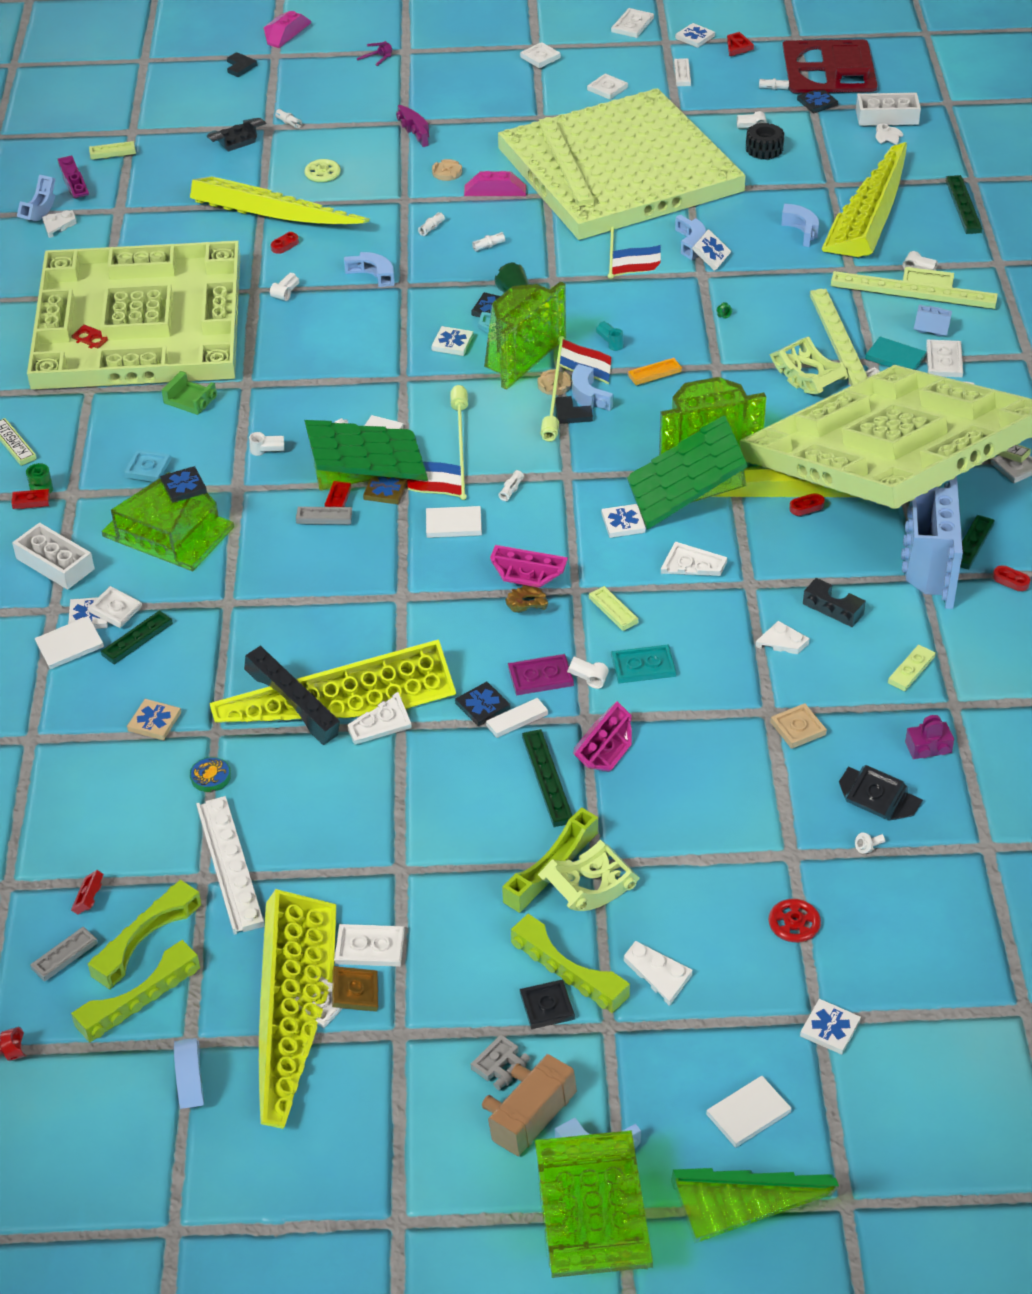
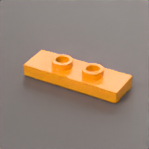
M675 358L630 370L628 371V376L635 385L680 373L682 372V367Z

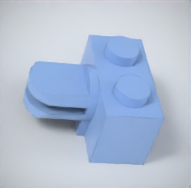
M919 305L914 329L921 333L931 332L937 336H947L952 311L934 306Z

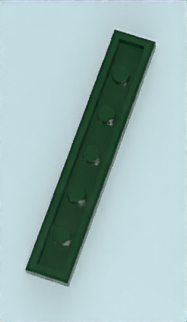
M946 176L945 181L965 233H982V226L962 176Z
M542 729L522 733V739L553 827L566 825L572 817V813Z

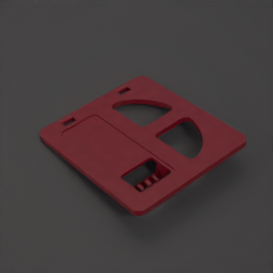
M786 40L783 42L782 47L789 80V90L793 93H807L813 90H825L826 92H874L878 88L867 40ZM814 49L821 51L823 62L797 61L802 54ZM823 70L825 71L827 83L811 81L799 71ZM842 76H863L864 83H841L840 80Z

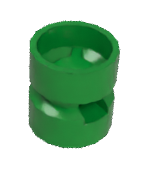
M43 463L30 465L26 469L29 489H49V493H52L53 484L49 467Z

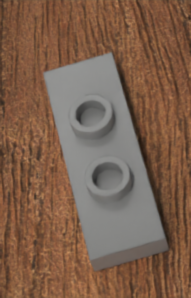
M298 507L296 524H351L352 507Z
M83 926L30 964L31 969L45 982L98 944L97 938Z

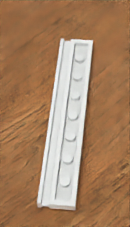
M226 796L205 801L206 803L201 805L196 803L234 935L239 931L247 932L265 927Z

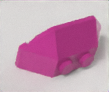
M288 11L279 15L264 27L267 45L280 48L311 24V20L295 11Z
M480 171L465 184L464 196H526V184L512 171Z
M495 545L490 560L503 581L540 588L564 572L568 557Z
M616 701L592 725L574 747L573 754L587 768L610 772L632 745L631 714Z

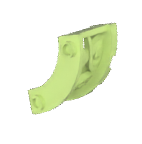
M809 336L769 354L778 371L788 377L787 381L796 389H803L805 393H821L824 391L823 387L830 383L848 378L847 370L843 363L833 362L825 358L816 349ZM799 345L800 348L797 355L794 347ZM791 349V354H786V351ZM801 364L817 368L818 374L802 372Z
M599 840L591 849L580 855V860L572 862L571 860L557 861L552 859L538 874L542 880L552 883L568 900V908L575 911H587L601 907L618 898L626 891L632 890L640 879L614 850L602 840ZM609 856H611L615 860V862L611 863L610 865L608 860ZM622 867L626 873L617 880L615 878L620 876L621 871L615 869ZM580 877H602L601 885L598 890L578 886Z

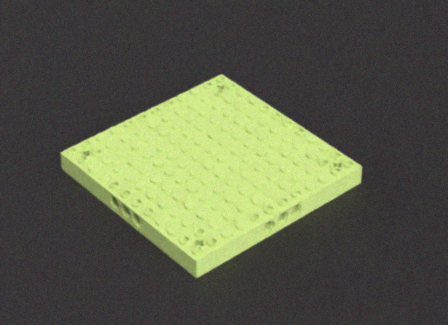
M658 88L554 117L594 198V204L577 205L539 126V121L498 132V148L578 240L611 231L612 227L618 229L745 191V174Z
M239 241L45 251L27 370L30 388L58 389L170 382L180 371L187 373L188 381L235 379L241 257ZM85 324L100 330L102 337H107L108 341L98 349L95 347L91 349L85 343H76L77 340L73 339L71 335ZM86 333L79 335L81 338L88 336ZM94 339L92 342L96 343L101 341V339Z
M893 365L739 441L745 460L751 464H757L763 468L782 472L788 476H794L801 480L823 485L826 488L835 489L838 492H845L851 496H857L864 500H870L896 509L908 501H913L921 494H926L929 490L941 486L942 483L954 479L957 475L969 471L972 467L981 465L982 462L994 458L995 455L1007 451L1008 448L1020 444L1025 439L1032 438V399Z

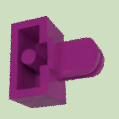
M930 715L924 718L923 724L907 728L905 743L912 759L952 753L954 737L947 722H942L938 715Z

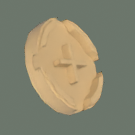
M444 159L432 166V174L438 180H455L462 175V165H459V162L456 160Z
M556 369L547 370L538 377V388L547 395H553ZM565 371L563 373L559 372L556 395L564 394L571 388V376Z

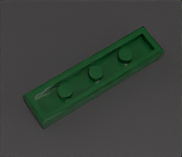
M981 515L975 517L962 541L961 568L970 569L994 526V519Z
M160 610L101 650V655L112 664H116L172 625V619Z

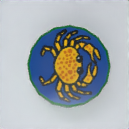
M217 757L201 759L190 770V780L193 787L203 792H211L214 789L218 791L224 788L231 779V770L228 763Z

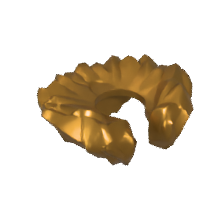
M527 585L512 589V592L508 593L505 599L507 606L513 612L518 613L534 607L545 610L548 606L545 593L538 587ZM526 597H536L531 601L523 600Z

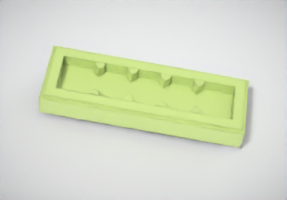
M134 141L89 147L91 159H107L109 157L136 154Z
M905 267L903 281L952 287L954 273L911 267Z
M605 586L589 593V599L622 631L638 624V618Z
M918 644L888 678V684L906 691L935 658L936 652Z

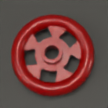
M786 899L780 901L769 913L768 920L771 930L779 938L788 942L798 943L810 940L818 933L821 926L819 912L813 905L804 900ZM790 908L791 911L786 914L783 913L782 910ZM799 909H803V910H805V911L808 912V913H807L806 915H804L803 913L799 912L798 910H799ZM783 919L785 925L779 926L777 920ZM806 921L812 922L810 928L805 927ZM790 929L800 930V934L790 933Z

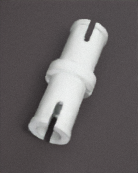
M773 78V80L760 79L759 88L788 90L789 80H776V78Z
M281 109L276 111L278 114H275V117L282 120L285 124H290L297 129L301 127L297 122L302 124V121L295 118L293 114L286 113Z
M438 212L432 218H428L418 228L419 234L425 236L431 230H435L445 220L444 215Z
M503 232L491 236L487 235L483 239L473 241V249L476 252L487 247L492 248L493 245L505 242V236Z
M514 471L511 478L504 483V488L498 494L502 501H508L512 493L517 491L519 483L524 478L521 471Z

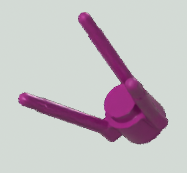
M386 41L367 44V47H379L374 52L358 57L357 60L379 54L384 57L376 63V66H378L386 58L391 57L392 46Z

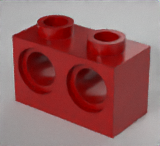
M85 324L71 335L73 339L77 340L76 343H85L91 349L93 347L98 349L108 341L107 337H102L100 330ZM83 333L88 334V336L86 337H79V335ZM94 339H101L99 342H92Z

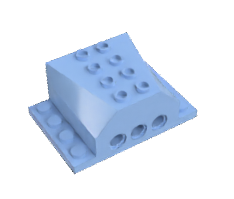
M957 476L952 480H948V483L944 484V488L935 487L929 490L928 493L921 494L913 501H910V506L907 509L908 521L905 523V532L907 534L903 537V546L905 548H902L901 560H905L902 562V572L905 573V580L924 594L941 595L942 601H945V609H953L963 554Z

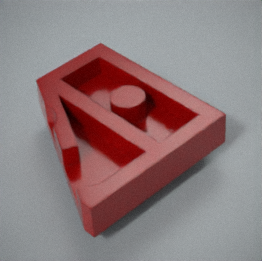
M736 32L727 35L729 56L754 50V44L742 33Z

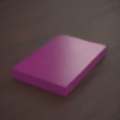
M565 654L508 663L516 696L574 686L572 674L567 672L569 664Z

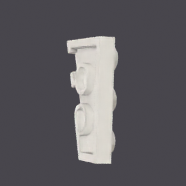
M675 542L661 567V574L720 576L727 564V557Z
M398 692L392 695V698L388 701L380 703L373 711L366 712L348 724V731L354 745L411 728L410 719Z
M637 941L633 943L624 955V962L640 978H644L651 985V989L656 993L658 992L669 1006L692 976V969Z

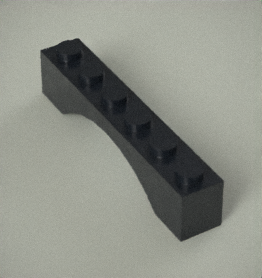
M261 645L245 655L244 670L257 682L264 683L280 693L293 706L304 721L309 732L322 745L338 736L340 720Z

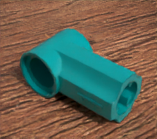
M605 321L600 322L598 327H596V333L608 342L609 349L613 351L621 350L623 348V331L613 328Z

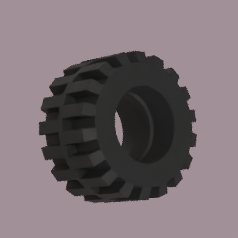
M759 123L749 127L746 133V152L758 159L778 157L782 154L785 133L783 129L769 123Z

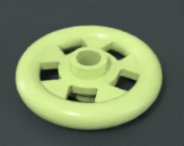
M329 159L312 161L304 170L305 176L314 182L334 180L341 172L339 164Z

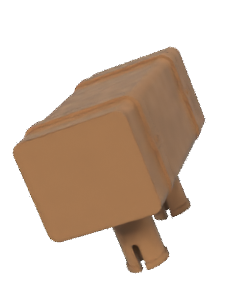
M546 1054L532 1071L520 1063L513 1067L511 1076L520 1080L521 1083L503 1103L491 1095H487L482 1102V1108L492 1113L488 1118L492 1140L518 1157L526 1148L530 1147L533 1140L556 1114L569 1103V1100L577 1092L574 1069L549 1054Z

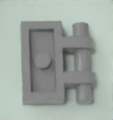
M500 1035L471 1063V1070L486 1081H489L493 1076L497 1077L498 1079L493 1085L497 1090H501L513 1081L511 1076L513 1067L520 1063L526 1068L530 1057L526 1053L520 1058L516 1056L518 1046L503 1035ZM510 1063L512 1066L507 1071L502 1069L504 1065Z

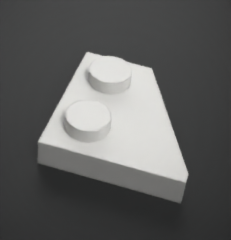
M73 210L42 216L49 238L53 237L55 231L59 230L62 232L68 227L77 224Z
M777 621L756 641V647L762 648V645L773 647L774 651L799 654L809 644L810 638Z

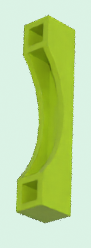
M581 807L568 820L562 833L549 851L530 868L515 873L502 886L503 903L520 913L549 884V882L542 880L538 875L552 859L557 861L572 860L598 834V817Z
M182 880L170 886L167 892L159 899H156L131 925L124 928L121 934L113 941H110L98 955L92 957L88 963L91 977L109 990L126 975V968L131 954L146 936L163 925L187 919L202 905L199 891Z
M529 913L511 929V943L515 948L523 950L532 960L540 962L549 972L561 977L566 984L577 988L583 996L594 1000L600 1008L614 1013L630 997V983L613 971L588 969L566 959L551 943L545 924Z
M183 940L179 941L164 951L156 970L138 987L114 998L89 1001L73 1011L71 1015L74 1026L89 1043L100 1038L105 1032L121 1024L123 1020L132 1014L139 1012L142 1007L158 999L163 993L176 987L187 977L194 975L200 969L198 955Z

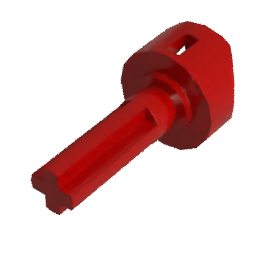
M21 1027L8 1029L0 1034V1055L4 1054L8 1061L26 1057L21 1050V1042L24 1035Z

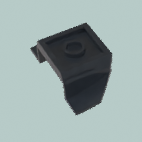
M261 118L243 120V124L234 125L219 132L213 130L207 135V138L212 142L218 141L229 152L255 143L257 138L256 127L267 123Z
M868 765L862 766L860 771L848 766L839 780L846 802L884 819L896 820L914 816L923 799L908 793V787L904 781Z

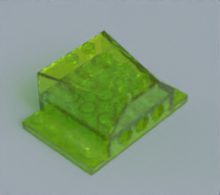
M560 281L551 289L538 284L512 286L492 303L484 367L501 374V388L507 390L559 345L558 338L560 336L566 338V283Z
M721 377L684 383L672 397V409L660 411L659 455L677 446L680 441L699 432L700 428L724 415L740 447L739 440L764 429L767 398L765 393L746 395L741 384Z
M159 478L111 509L113 520L101 532L102 536L193 572L234 528V522L218 516L217 503L208 493L172 503Z
M632 1130L535 1140L541 1217L546 1257L551 1269V1277L557 1278L634 1269L648 1270V1268H653Z

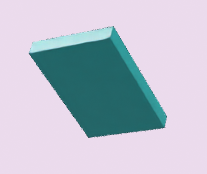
M880 336L867 352L865 359L887 367L897 365L916 370L926 357L927 351Z
M669 644L611 651L618 684L676 677V669Z

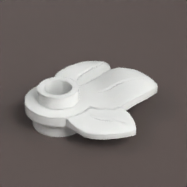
M881 123L876 127L875 137L880 144L887 140L897 145L899 137H903V133L898 128L889 127L887 124Z

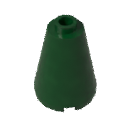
M511 262L500 267L498 275H495L494 278L497 288L520 304L529 303L533 294L522 265Z

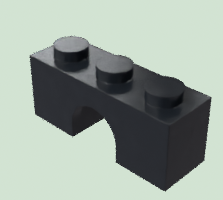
M815 578L804 590L803 604L853 627L864 615L866 600L851 593L842 599H835L831 597L833 585Z

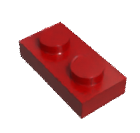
M333 481L325 507H345L351 491V483Z
M49 489L12 492V508L24 509L49 506Z
M96 870L84 878L71 911L78 915L85 910L91 909L95 902V894L102 886L103 873Z

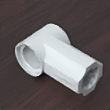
M761 111L753 115H737V129H749V127L755 124L767 123L766 116Z
M911 251L903 262V268L911 267L936 271L938 262L937 260L921 257L916 251Z
M289 273L279 284H272L270 296L284 301L289 300L291 291L299 284V278L294 273Z
M254 432L249 436L250 453L260 456L266 451H284V436H265L263 433Z
M573 657L567 672L587 680L586 682L590 687L599 689L603 687L609 669L603 663L591 664Z

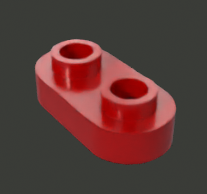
M287 232L271 242V251L281 254L293 248L299 243L298 235L294 232Z
M817 493L798 497L790 501L789 510L796 516L823 509L825 499Z
M1003 565L997 566L994 569L993 579L997 583L1017 591H1025L1029 588L1031 579L1027 574Z

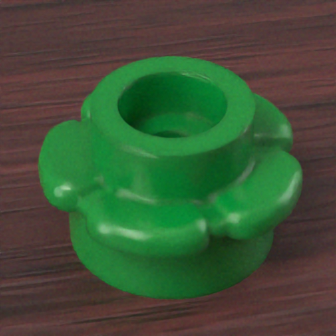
M726 302L721 303L717 307L716 311L719 318H728L732 314V308Z

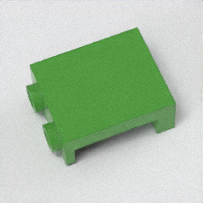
M180 371L161 390L164 404L199 415L217 396L214 382H211L207 387L190 382L187 379V373Z

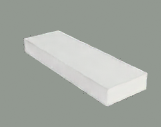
M688 58L674 59L676 86H691Z
M536 698L487 720L486 726L498 738L548 715V709Z

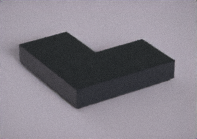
M238 52L227 57V62L232 64V66L227 68V71L236 77H240L258 65L257 60Z
M572 396L555 398V408L559 424L593 421L591 405L573 407Z

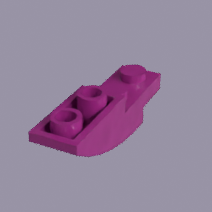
M398 105L396 116L398 121H401L402 128H405L407 133L412 132L415 134L417 141L421 143L422 147L428 146L429 124L414 110Z
M73 156L58 158L64 182L72 197L75 199L89 195Z

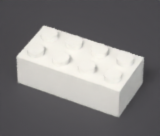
M917 93L857 94L856 114L859 126L878 125L881 123L893 126L919 124L921 108Z
M38 523L12 542L17 560L67 590L95 569L91 552L41 523Z

